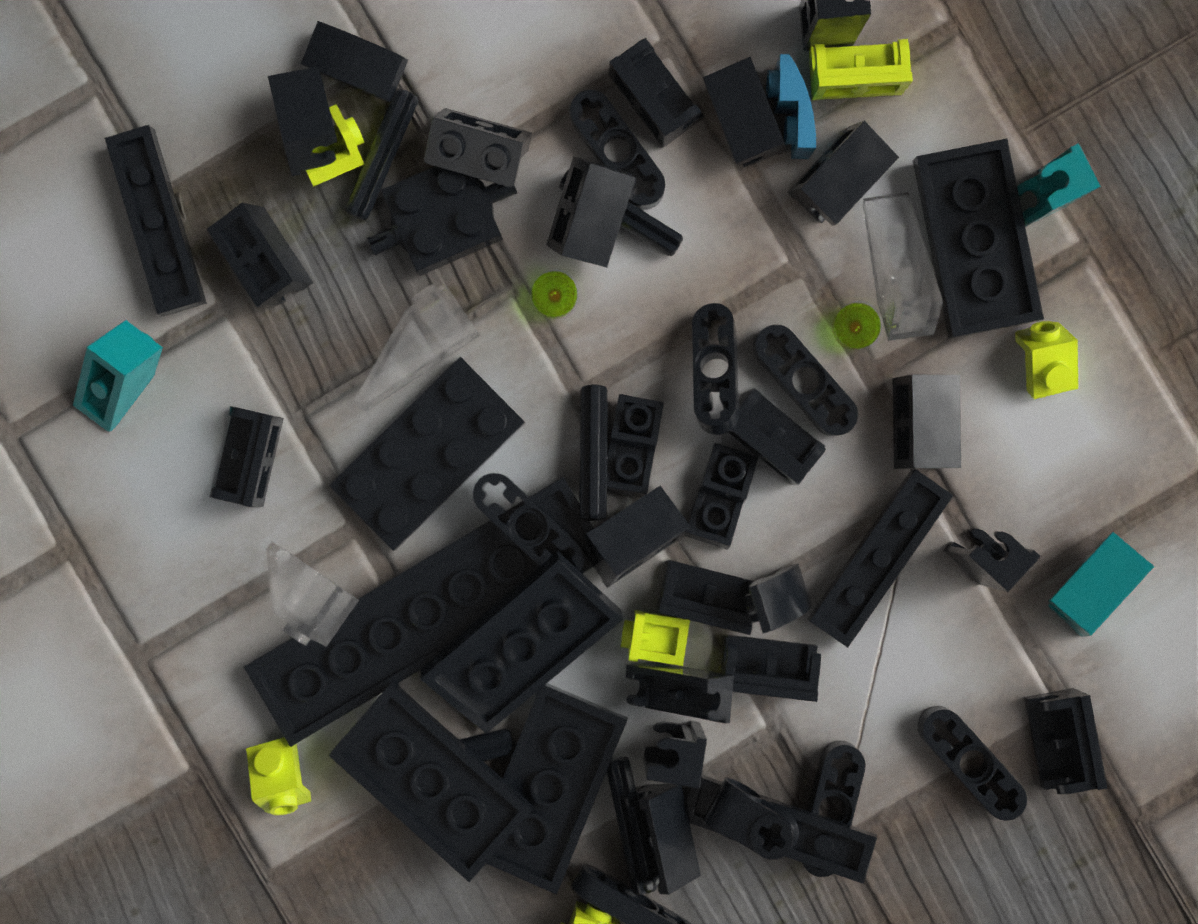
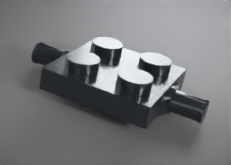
M434 166L381 190L391 212L392 228L367 237L375 256L397 245H401L409 254L416 272L421 276L503 240L494 220L493 203L518 193L515 185L507 187L492 183L484 186V183L479 178Z

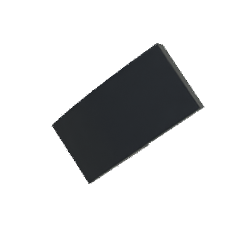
M317 21L301 65L306 68L319 67L320 74L343 82L355 90L391 103L408 59L363 38Z
M619 394L607 455L608 492L640 498L648 493L664 402Z
M714 443L688 521L691 527L685 532L684 536L727 550L731 547L742 505L748 496L758 456Z
M798 563L782 567L774 575L755 580L748 587L750 594L745 597L749 616L753 622L759 621L762 633L771 632L792 622L812 607Z

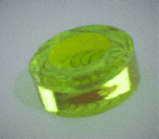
M558 271L544 273L535 281L532 287L533 304L537 311L547 318H563L570 314L576 306L578 298L577 288L574 281L565 273Z
M852 303L845 306L835 315L832 323L834 338L842 347L850 350H860L871 345L879 336L881 322L877 312L864 303Z

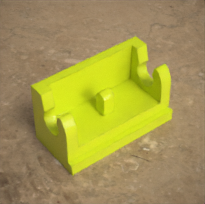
M898 39L897 42H892V44L825 48L824 44H814L809 49L812 100L902 95L913 81L908 39Z

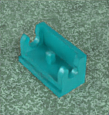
M1079 143L1070 147L1039 169L1038 175L1017 186L1019 197L1024 192H1031L1037 198L1036 206L1028 208L1023 212L1025 227L1069 206L1101 187Z
M1111 532L1056 594L1048 600V607L1081 637L1092 636L1155 566L1117 534Z

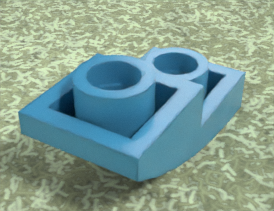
M780 54L774 70L767 71L766 97L767 99H774L773 114H791V116L785 117L783 131L785 145H791V159H809L816 149V129L810 97L800 71L790 54Z

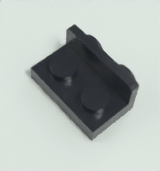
M444 108L432 117L424 161L430 165L512 187L516 182L520 160L529 150L532 132Z

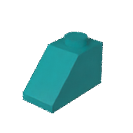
M127 320L123 321L86 348L73 406L107 432H111L153 379L163 347L156 343L151 336L140 331Z

